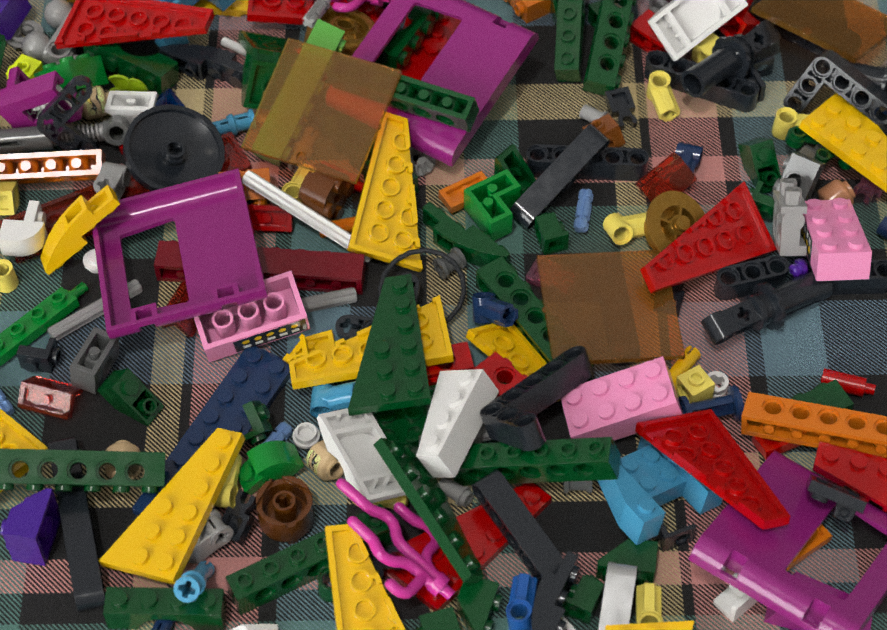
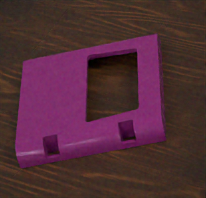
M391 0L350 59L373 65L416 5L461 20L459 26L420 81L474 97L479 107V113L471 131L467 132L333 89L332 85L326 97L327 107L377 131L384 111L408 118L411 147L453 167L539 40V35L513 22L509 23L500 16L465 0Z
M239 168L120 199V205L116 207L114 212L104 217L92 229L106 332L110 340L141 332V327L155 324L156 327L220 311L223 310L222 305L237 302L239 306L268 298ZM174 221L189 300L185 303L159 308L156 303L132 309L121 240Z
M774 451L757 471L791 515L789 525L762 530L728 504L700 536L688 560L806 630H863L887 596V543L845 600L786 571L787 567L834 509L836 502L828 499L827 503H823L810 497V491L806 487L810 474L826 481L828 480ZM868 502L863 513L858 511L855 513L856 516L887 535V513ZM727 567L728 569L737 573L738 577L736 578L730 575L729 573L725 572L724 569ZM806 615L820 622V626L805 619Z

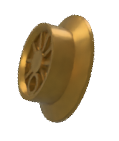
M679 191L663 192L652 200L647 209L644 222L646 240L654 251L660 253L705 213L701 206L689 195Z

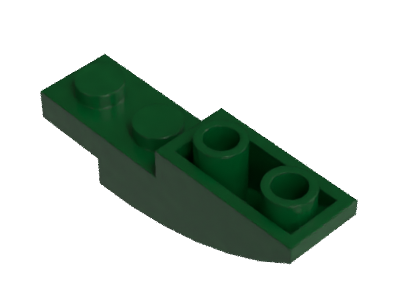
M431 202L422 207L423 224L433 231V243L442 250L450 253L453 247H457L465 256L467 263L478 267H483L501 256L510 264V253L503 245H498L485 231L479 230L474 225L465 230L461 223L453 221L442 208H437Z

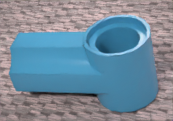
M356 381L337 386L330 384L313 386L310 414L317 418L319 414L348 408Z

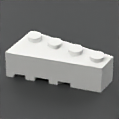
M483 369L440 371L416 454V457L432 477H456L483 424L480 410L492 402L499 392Z

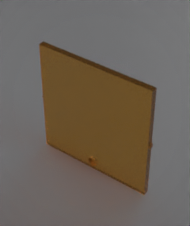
M761 0L752 6L751 9L752 13L826 50H833L852 63L859 61L887 39V15L857 0Z
M288 38L268 86L263 92L262 100L241 147L243 150L357 184L376 135L381 129V123L398 85L402 71Z
M658 250L537 255V266L544 304L542 311L546 317L552 360L575 346H584L586 348L591 364L642 362L663 357L664 360L685 359V351L675 307L677 302L674 300L672 287L650 293L640 271L642 267L660 253Z

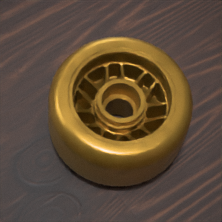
M332 6L321 17V20L345 31L344 40L347 43L343 52L337 54L347 58H351L375 24L370 17L359 10L342 13L334 11ZM308 26L306 29L304 46L313 30V28H310Z

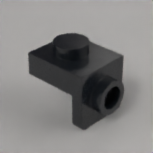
M50 337L46 349L19 345L16 354L21 368L30 372L40 371L52 374L55 364L60 362L62 351L58 347L56 338Z

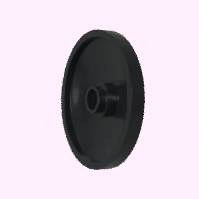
M160 105L145 110L131 122L124 138L123 157L134 179L149 191H154L218 174L223 167L225 148L217 128L199 112L179 105Z

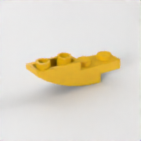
M108 184L89 200L85 199L82 195L78 197L53 226L40 257L44 270L48 275L62 267L75 253L80 252L88 243L84 234L92 230L98 222L113 213L116 207L120 205L115 191Z

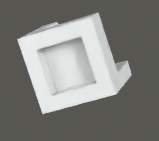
M734 573L732 576L737 578L738 574ZM729 584V587L714 599L713 604L730 621L735 622L757 600Z

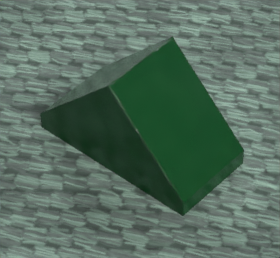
M511 144L495 158L494 175L508 169L521 185L520 197L536 181L535 176L514 144Z

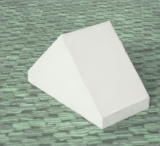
M109 91L105 112L111 116H123L131 124L139 114L155 107L158 93Z

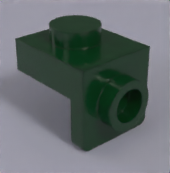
M759 180L756 188L751 187L750 194L762 219L773 220L775 201L773 197L762 194L764 181Z
M260 400L250 401L242 405L253 431L243 435L245 437L244 442L251 441V444L254 445L267 439L266 434L273 431L269 421L270 412L267 406L261 403Z

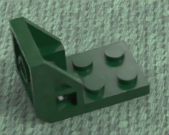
M239 30L238 41L246 50L242 72L241 105L246 108L271 111L299 54L285 38Z

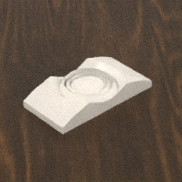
M672 0L647 22L672 60L676 61L748 6L746 0Z
M348 408L318 415L317 420L327 451L338 459L346 480L371 503L406 495L373 445L380 438H387L372 413L349 416Z

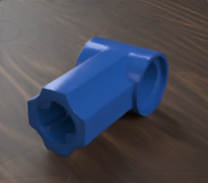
M519 573V575L513 576L509 604L506 607L509 630H530L538 586V579L530 574ZM518 616L524 617L522 619H516V617Z

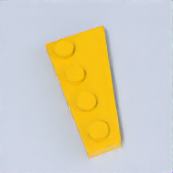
M492 323L468 329L465 336L487 356L492 355L496 351L503 358H508L514 368L521 374L529 376L547 364L514 324L510 327H503Z

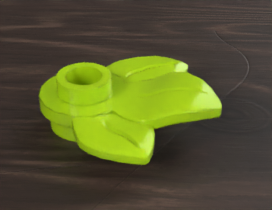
M111 75L108 78L115 86L110 91L149 92L147 86L138 79H128L123 75Z

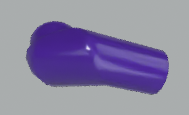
M802 258L796 259L795 264L789 266L790 274L795 278L809 272L808 263Z

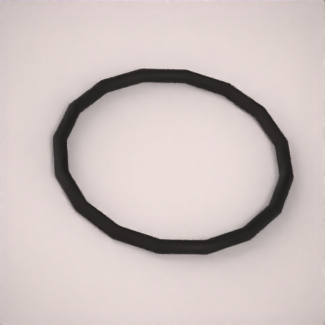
M430 248L408 250L394 258L382 273L378 285V297H380L384 279L397 262L410 255L429 253L441 256L454 266L460 277L461 294L457 306L445 318L446 324L451 322L461 310L467 292L465 275L457 261L443 251Z

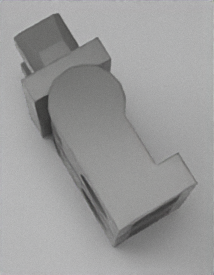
M794 178L780 179V190H773L775 203L772 239L780 256H806L807 246L800 233V229H802L805 223L803 214H807V205L802 197L801 188L797 187V180Z

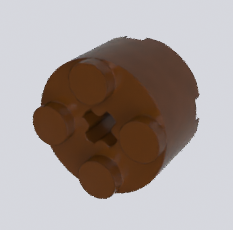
M317 164L314 167L318 169L314 173L309 171L305 176L298 193V198L302 200L304 205L330 221L341 219L345 211L344 205L346 200L352 195L355 185L350 182V178L347 175L323 164Z
M282 476V479L275 481L271 479L261 486L256 495L259 526L269 538L279 542L294 544L312 528L315 519L312 494L307 484L299 478Z

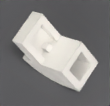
M29 200L24 221L3 219L0 229V249L2 255L28 256L43 248L48 234L45 227L46 213L42 212L40 201Z

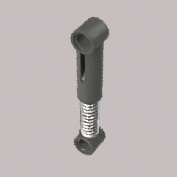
M115 115L111 116L108 120H104L102 123H95V125L91 123V126H88V124L84 126L82 124L81 127L78 124L76 128L95 142L99 140L100 142L105 141L111 145L119 146L124 143V138L130 124L125 117ZM37 126L0 129V154L54 149L57 144L43 135ZM119 126L124 132L117 135L112 133L111 128ZM69 132L61 136L65 142H73L75 140V136Z

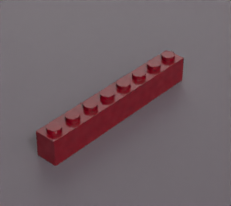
M159 240L154 261L157 281L186 283L178 241ZM258 247L264 279L292 271L298 290L332 292L354 287L357 294L362 295L366 271L365 254Z

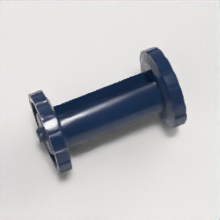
M736 385L729 386L725 396L689 403L686 396L678 397L683 414L692 413L696 410L712 409L717 417L732 414L735 421L742 420L744 403L740 390Z

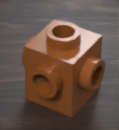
M609 113L590 123L610 139L607 147H620L626 143L619 125Z

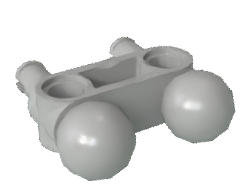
M52 0L46 5L44 17L47 24L58 29L51 39L42 32L27 34L21 45L24 55L47 64L56 62L57 65L60 64L59 59L73 56L74 60L76 59L75 57L78 56L83 47L57 49L54 44L72 9L70 3L65 0Z

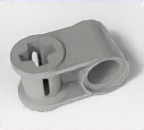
M105 161L93 183L94 191L98 193L108 184L115 191L118 200H120L131 181L132 175L127 166Z
M212 509L188 560L190 563L198 564L204 561L218 548L227 544L233 537V529L229 525L224 524L219 511Z

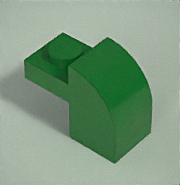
M280 440L269 441L247 452L249 459L241 465L238 479L243 491L253 495L270 479L278 480L282 479V476H293L304 467V464L294 444Z

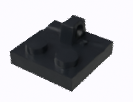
M810 474L807 480L806 487L810 491V497L823 503H827L828 499L836 502L833 513L834 517L850 523L857 511L863 513L867 504L864 496Z

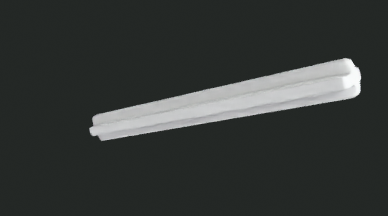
M248 170L242 178L244 185L347 249L351 236L349 232L254 172ZM365 256L366 262H369L372 259L370 257Z

